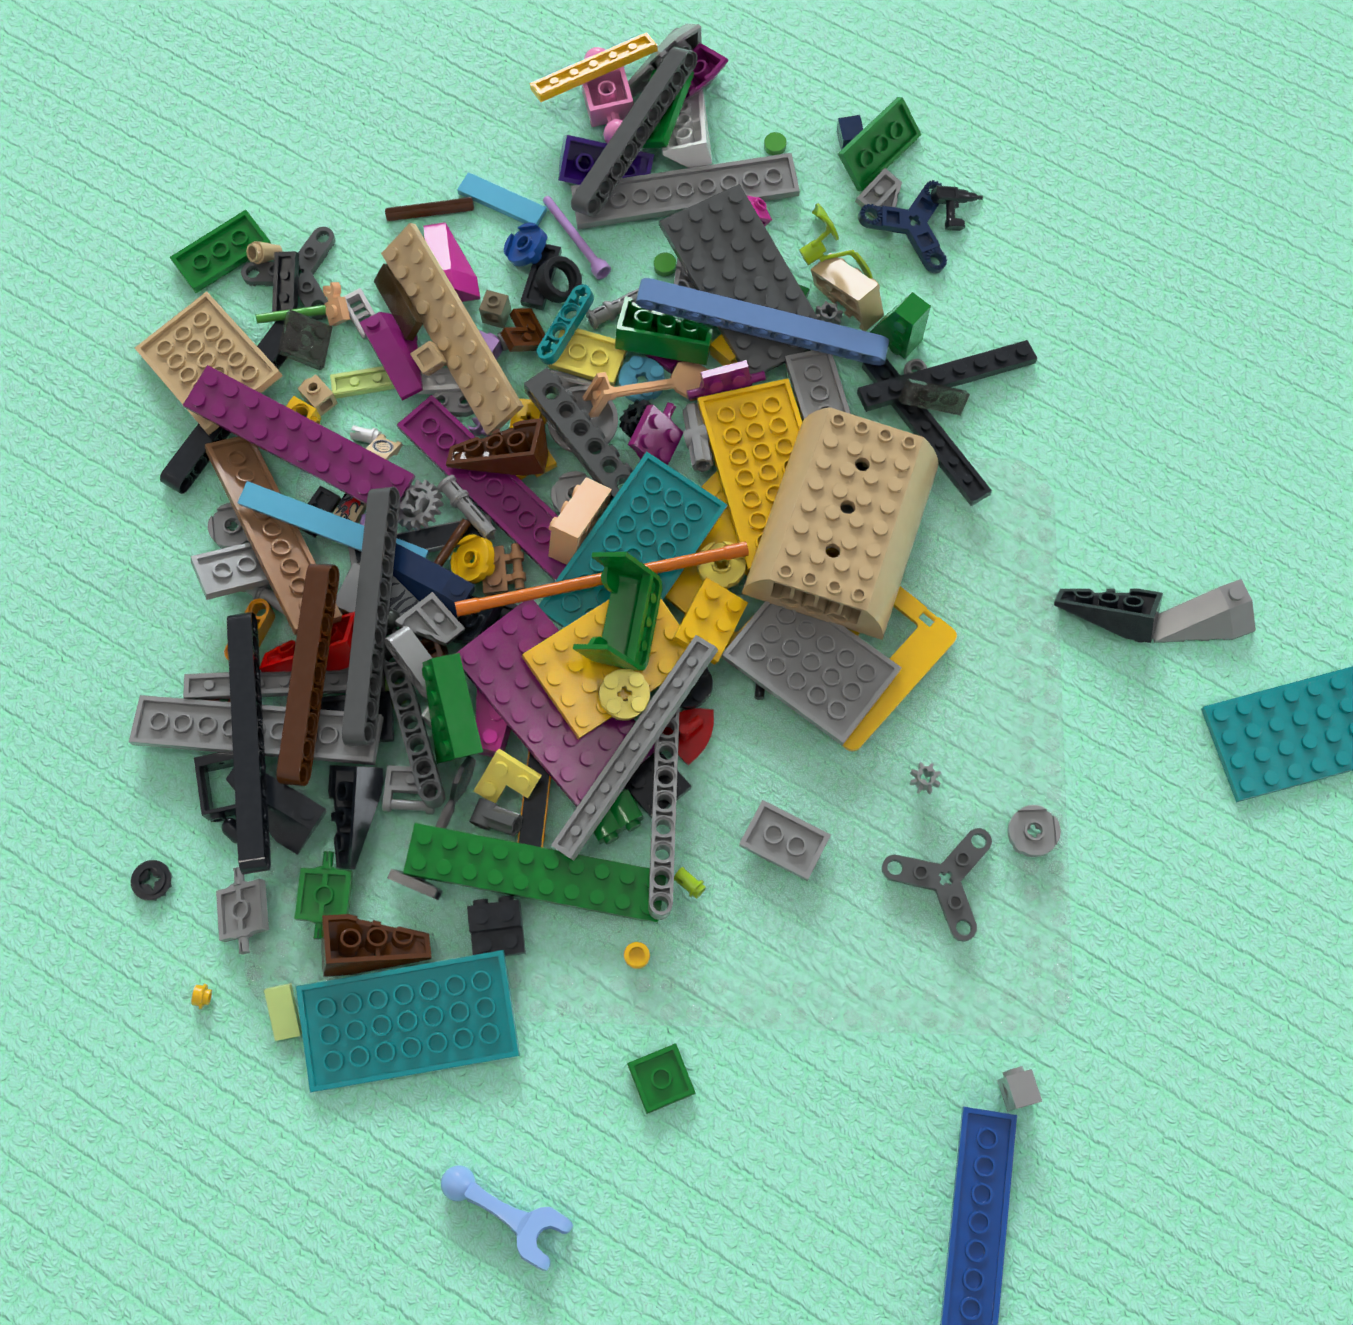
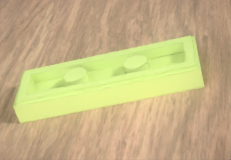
M383 366L330 375L332 392L336 399L395 389Z

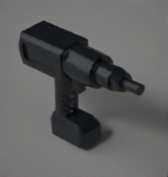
M938 185L931 191L933 203L946 204L945 230L960 231L965 228V221L962 218H955V208H959V203L983 199L982 195L953 186Z

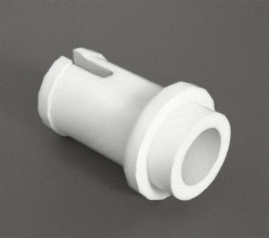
M354 425L351 430L355 431V433L350 432V439L366 442L370 445L382 432L378 431L377 428L371 430Z

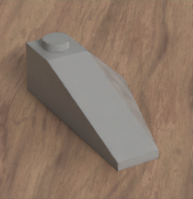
M685 24L668 34L658 46V51L652 53L628 81L632 98L644 90L653 70L658 69L673 47L693 51L699 43H702L701 26L699 24Z
M1242 579L1215 588L1159 613L1156 630L1152 638L1154 643L1184 642L1185 640L1209 641L1210 639L1234 640L1255 632L1253 602Z

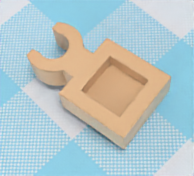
M331 282L330 286H323V293L328 299V302L324 303L329 326H337L350 320L346 298L340 296V283Z

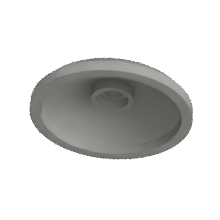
M574 386L566 389V392L570 390L575 396L577 406L580 409L584 408L589 414L593 407L591 400H583V395L589 386ZM612 400L607 402L598 417H592L590 420L595 428L598 426L602 430L607 444L613 439L618 427V413ZM564 411L560 415L568 418L572 416V413ZM547 421L548 429L553 440L560 447L571 452L568 446L564 443L561 437L557 434V432ZM579 429L574 433L578 436H584L587 432ZM593 447L589 450V452L594 453L596 451H599L600 449Z

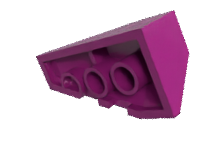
M699 43L693 50L697 55V65L693 70L694 76L684 102L711 84L729 61L726 57L702 43Z

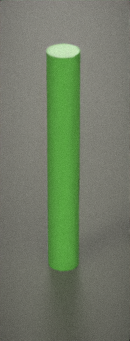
M325 305L255 314L256 322L259 324L326 314Z

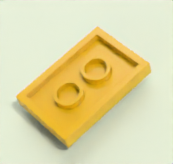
M706 577L672 640L685 648L688 647L695 635L706 640L718 649L711 660V663L715 665L719 661L748 602Z

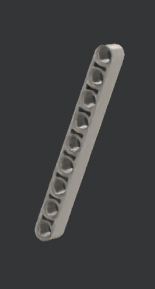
M679 708L666 726L671 728L673 733L671 735L661 733L654 743L648 910L651 917L657 920L667 918L671 913L673 905ZM662 751H668L673 757L665 760L659 754ZM666 775L672 781L669 784H662L658 778ZM660 800H667L671 807L661 809L657 803ZM659 825H666L669 827L670 832L663 835L656 828ZM658 850H665L668 852L669 857L666 860H660L656 857L655 853ZM658 875H664L667 877L668 883L663 886L658 885L654 878ZM664 901L668 908L662 912L657 911L653 907L654 902Z

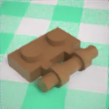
M511 544L510 554H505L503 545L493 546L495 570L492 575L486 576L482 580L484 596L509 592V584H515V591L525 589L526 573L523 572L522 565L524 553L521 551L519 544ZM506 564H513L512 574H507Z

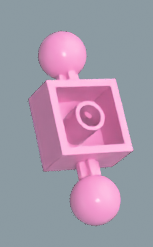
M601 47L591 48L585 54L584 59L603 52L605 49ZM624 66L581 85L591 126L596 127L607 124L603 132L604 140L607 144L634 105Z

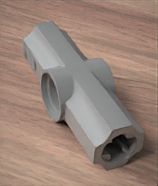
M690 403L683 409L686 430H683V435L690 452L694 471L704 472L710 470V467L713 465L706 426L703 424L698 404Z

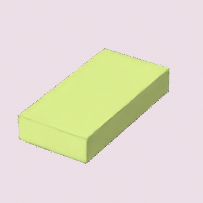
M292 983L266 988L264 994L275 1041L301 1036L302 1029Z

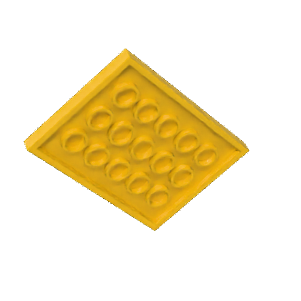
M660 599L648 665L643 671H635L644 676L650 692L662 685L686 650L684 646L672 640L680 625L662 599ZM609 600L522 654V658L578 740L612 718V715L608 714L600 704L599 688L608 674L618 669H624L593 662L573 650V644H588L592 637H602ZM622 688L621 692L617 693V695L622 697L623 701H627L628 696H631V692H628L626 688Z

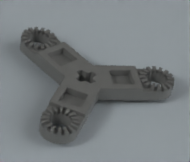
M328 227L315 229L298 252L299 270L302 271L298 280V296L304 307H313L316 304L319 305V303L324 305V303L328 302L313 276L328 255L329 250L335 245V236ZM320 235L329 236L326 242H319L317 240L319 239L318 237H321ZM249 262L245 264L241 270V275L246 284L250 286H273L274 262H264L261 264ZM256 269V271H259V274L254 278L247 276L252 270L255 271ZM324 314L310 317L316 320H323V318L326 319L327 315Z
M982 828L971 830L941 864L901 855H890L882 863V873L887 880L935 891L953 938L962 942L969 941L977 932V924L961 881L990 849L992 838ZM974 835H981L985 839V846L983 848L973 846L971 839ZM897 861V863H900L902 867L900 874L893 875L888 871L887 866L890 862ZM939 874H950L949 880L952 884L945 883L942 885ZM964 921L969 924L970 933L968 935L958 933L956 929L958 922Z

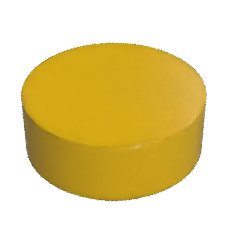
M633 942L625 948L624 959L629 967L641 969L648 964L650 952L645 944Z

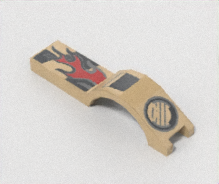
M380 434L366 449L388 460L393 455L397 456L403 444L399 441L396 443L386 439L385 435ZM345 493L333 514L358 523L367 505Z

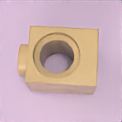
M431 341L410 353L421 372L427 376H431L447 364L436 343Z

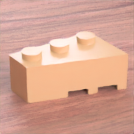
M587 477L581 485H576L570 501L566 500L564 502L558 518L554 517L549 525V530L551 531L549 557L566 565L569 563L609 506L612 489Z

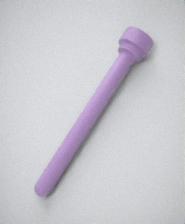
M545 196L543 203L591 263L590 267L593 275L598 280L605 278L611 272L610 265L606 260L597 258L552 198Z

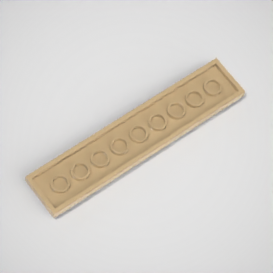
M409 223L381 254L395 278L404 288L432 342L436 343L447 361L446 366L487 435H492V431L501 429L524 406L417 225Z

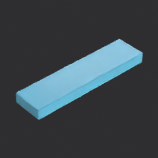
M469 172L457 189L458 194L466 198L471 197L473 201L524 224L531 222L539 225L547 212L545 206Z

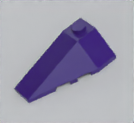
M565 135L560 154L558 181L580 185L607 146V143ZM640 151L622 178L651 174L654 154Z

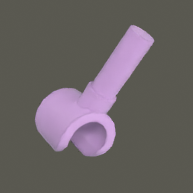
M476 417L472 418L477 427L473 428L468 425L471 433L474 436L481 434L487 437L490 436L486 434L479 420Z

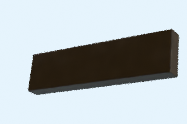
M383 263L374 279V283L405 339L413 341L423 322L388 264Z

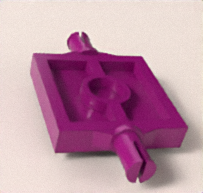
M745 360L702 371L700 387L686 390L688 400L750 387L753 383L765 381L766 376L764 371L750 374L749 366Z
M668 402L663 413L656 406L647 405L628 443L637 453L640 460L648 452L666 465L669 464L683 435V431L671 420V416L676 409L673 403Z

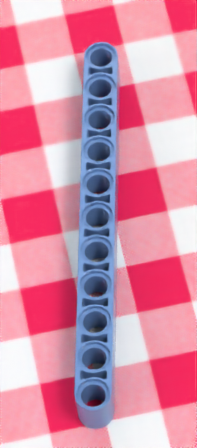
M651 278L641 280L636 304L644 309L871 365L885 364L889 339L882 335Z

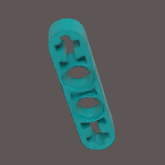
M581 284L572 290L540 342L537 354L544 364H553L560 358L591 307L594 295L589 286ZM569 312H577L574 318L566 319V315ZM565 330V334L562 337H554L557 331Z

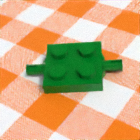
M323 851L322 866L300 869L294 919L315 923L313 939L322 940V915L349 914L354 872L352 870H338L332 867L334 852Z

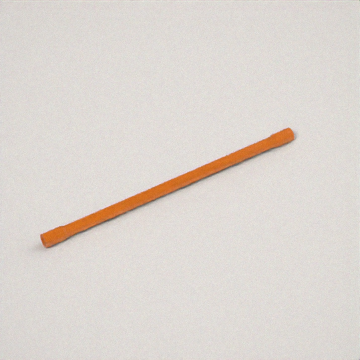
M745 541L713 550L645 563L644 565L658 574L720 560H731L749 556V550ZM602 573L482 598L455 602L457 616L603 585L601 582Z

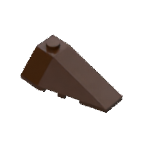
M351 914L322 915L321 955L323 977L353 975L431 960L432 958L429 933L400 926L394 928L382 925L381 922L375 920L372 922L357 919L358 916Z

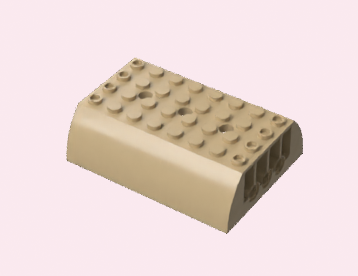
M830 407L809 414L801 424L741 594L762 601H768L771 604L783 606L786 609L795 610L798 613L826 622L836 623L847 629L883 640L938 469V458L930 443L922 436ZM855 465L868 469L866 471H860L856 468ZM845 504L851 505L854 512L846 514L842 512L840 507ZM828 548H835L839 551V556L835 558L829 557L826 554V550Z

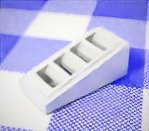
M359 288L343 297L346 298L350 319L364 339L366 335L358 320L367 315L372 316L375 312L363 291ZM361 301V304L353 308L350 307V305ZM362 308L366 309V311L358 315L354 314V312Z

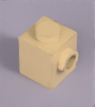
M316 374L304 380L301 386L298 387L304 401L316 408L320 417L338 404L333 392Z

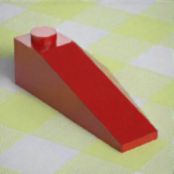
M355 611L342 615V621L334 623L332 626L326 671L342 670L349 667ZM290 640L266 652L259 668L261 672H291L295 641Z

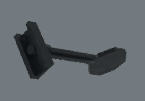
M468 756L460 765L452 783L450 799L444 806L435 827L447 828L454 813L455 804L466 791L473 776L476 763L473 757ZM391 869L387 877L394 882L436 900H439L443 892L430 882L425 881L426 879L404 875L403 871Z

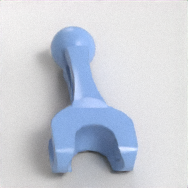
M453 1166L446 1170L442 1176L441 1190L448 1199L457 1202L467 1199L468 1202L480 1206L496 1216L517 1236V1249L521 1258L542 1271L549 1269V1257L537 1247L538 1235L547 1229H553L562 1234L569 1233L573 1228V1224L568 1218L551 1207H540L531 1212H526L503 1203L475 1183L474 1174L465 1166Z

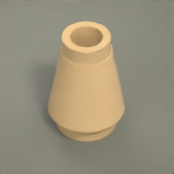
M254 241L247 246L246 252L251 262L261 264L274 260V252H282V248L280 245Z

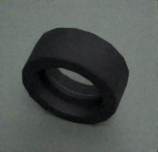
M555 256L538 268L536 284L540 293L551 302L562 303L567 300L576 286L582 284V275L572 260L563 256ZM552 267L562 270L567 276L569 289L566 292L559 291L551 283L549 270Z

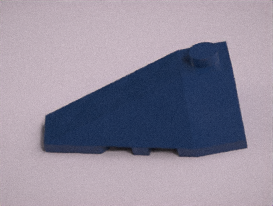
M396 543L393 576L419 602L433 592L454 617L458 619L455 602L470 599L475 591L474 584Z

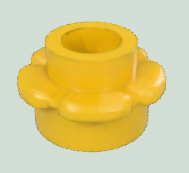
M206 983L203 985L196 984L191 1004L199 1006V1009H202L204 1005H209L212 989H208Z

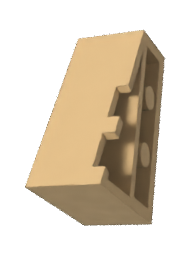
M838 257L827 259L823 262L820 261L811 268L814 285L834 304L838 301L846 309L844 314L850 318L853 315L861 323L859 328L862 331H867L884 316L879 291L880 286L875 279L868 278L858 268H853L843 258Z

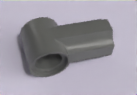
M479 798L469 822L479 828L488 831L494 829L514 837L522 828L523 817L518 813L500 808L499 805L492 801Z

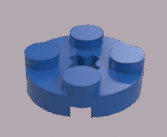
M525 223L518 227L520 231L515 235L512 233L509 235L504 245V254L514 266L518 267L539 262L548 237L535 223Z

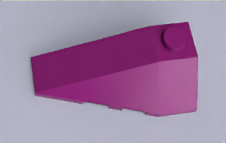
M378 312L360 321L359 323L401 400L403 401L423 391L421 370L410 355V353L418 349V336L416 335L413 341L406 340L393 315L390 313Z

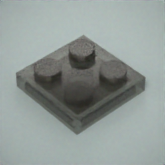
M290 309L286 313L278 354L317 370H322L326 361L332 326Z

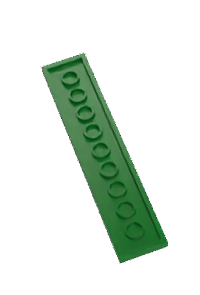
M414 823L403 871L404 875L656 924L659 921L651 917L648 910L650 868L584 855H578L573 861L558 850ZM658 875L654 878V881L658 885L663 886L666 883L667 877ZM662 901L654 902L653 907L657 911L661 910Z

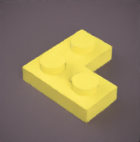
M498 749L475 787L474 792L496 803L505 787L508 786L528 798L542 775L501 749Z

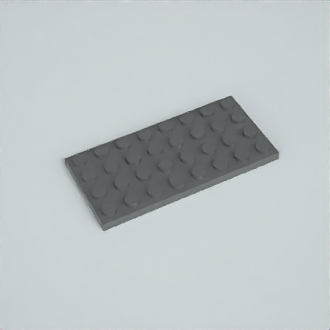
M740 184L660 220L659 226L696 290L819 320ZM718 327L726 343L736 356L737 362L747 361L750 374L760 371L766 373L784 364L786 361L785 356L811 351L810 349Z

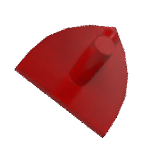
M696 708L679 712L678 756L688 766L704 751L711 738L714 726V709ZM665 727L662 734L671 735L673 730Z

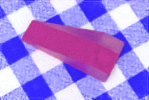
M446 222L424 225L425 241L460 300L466 302L480 299L477 276Z

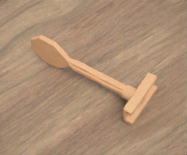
M683 361L678 362L670 379L618 387L610 385L606 372L597 373L583 395V400H591L593 407L589 412V416L592 418L598 417L607 402L615 400L617 397L674 389L675 392L688 399L686 390L699 388L701 372L708 369L700 364Z

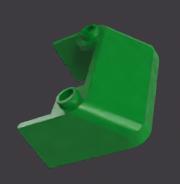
M592 552L591 557L604 566L601 582L611 594L602 637H592L588 644H573V650L593 662L633 671H643L649 662L662 593L661 578L628 552Z

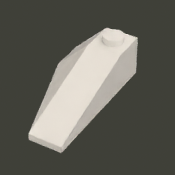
M703 89L683 103L668 146L662 148L664 156L688 168L712 164Z

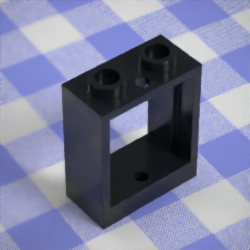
M218 752L194 757L201 815L211 822H221L228 816H236L235 804L213 809L208 773L233 767V753Z

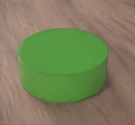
M778 132L768 134L764 140L765 151L770 155L782 154L786 149L785 136Z
M667 252L658 254L654 259L655 272L664 277L672 275L676 270L675 257Z

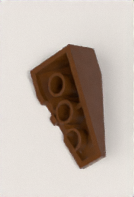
M542 418L518 421L513 423V427L507 430L500 431V429L492 431V435L482 439L475 437L450 446L446 466L447 468L519 476L544 474L548 459L544 421Z

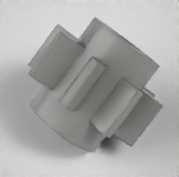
M825 301L822 307H816V315L819 320L837 325L841 324L840 319L842 318L843 311H838L837 303L832 304Z
M920 762L918 765L919 770L912 769L910 772L915 777V779L910 781V785H915L918 788V794L922 790H927V793L930 795L932 793V786L939 788L941 784L936 780L940 776L941 771L935 772L933 763L929 766H924ZM922 774H924L926 778L930 777L928 783L925 779H920Z

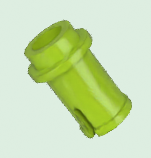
M681 867L674 875V881L687 890L690 897L694 896L697 899L706 889V886L703 885L704 881L697 880L684 867Z

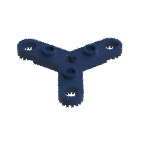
M935 180L927 182L909 209L883 205L881 207L874 204H867L861 208L858 213V220L862 226L869 229L906 234L926 270L931 273H939L944 269L947 264V256L942 252L938 240L927 223L939 206V204L932 202L929 189H934L938 185L942 186L941 182L938 183L939 181L935 182ZM866 212H869V213L873 214L874 217H875V220H872V219L869 220V218L867 219V216H865V215H866L865 213H866ZM912 220L916 221L914 226L910 224ZM930 257L937 258L940 264H932L933 262H931Z

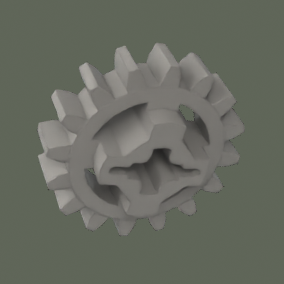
M416 480L415 485L411 484L409 489L405 491L406 494L400 502L398 523L409 531L412 528L419 531L421 525L428 528L429 521L435 523L434 516L441 515L438 507L444 505L440 500L443 496L433 483L430 484L427 480L421 483L419 480Z

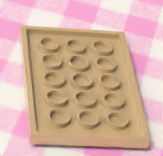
M207 291L135 347L136 351L182 405L207 365L260 393L264 392L283 376ZM188 410L208 435L220 427Z

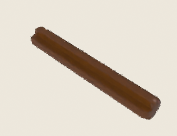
M471 197L388 207L385 209V216L387 221L473 211L474 202Z

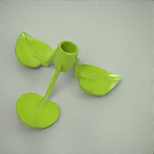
M819 203L815 204L812 214L826 224V231L816 240L799 249L807 265L818 259L823 262L827 259L850 255L856 260L864 275L870 279L873 278L867 263L854 250L829 255L823 254L827 250L822 240L830 233L836 241L839 240L833 222Z

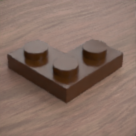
M532 308L513 309L509 315L515 327H504L500 333L509 351H537L545 333Z

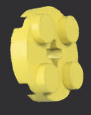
M723 541V543L715 544L713 542L706 545L701 552L722 548L733 543ZM745 557L718 561L719 563L727 562L726 569H718L717 561L697 565V572L702 581L707 577L727 590L742 580L746 568Z
M618 669L604 678L599 688V701L602 708L612 715L613 718L623 721L631 720L645 710L650 699V689L641 673L630 669ZM622 688H626L628 692H631V696H628L627 701H623V698L617 695V693L621 692Z

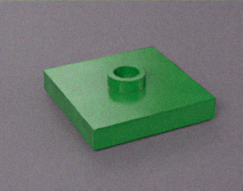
M676 1043L627 1063L646 1114L696 1094Z

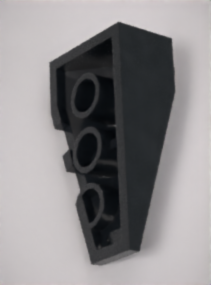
M1060 589L1054 601V606L1125 639H1131L1140 643H1151L1156 630L1163 593L1144 589H1130L1129 593H1115V589H1106V592L1094 593L1091 589Z
M330 765L328 794L329 799L334 800L335 812L331 813V821H334L337 826V833L334 836L337 868L354 870L356 868L382 794L384 783L383 768Z
M233 768L226 781L235 790ZM266 773L269 833L277 843L298 855L325 816L326 808L288 785L280 784L276 778Z

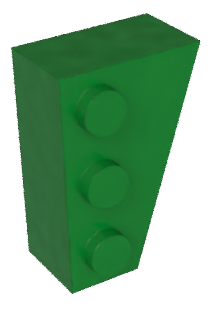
M912 292L888 312L870 333L888 338V347L891 352L906 359L923 340L931 305Z

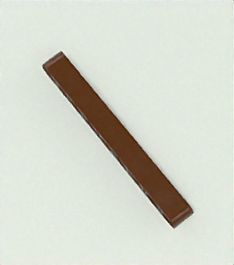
M310 564L306 571L276 773L277 781L282 785L306 786L311 778L340 576L338 567L333 564Z

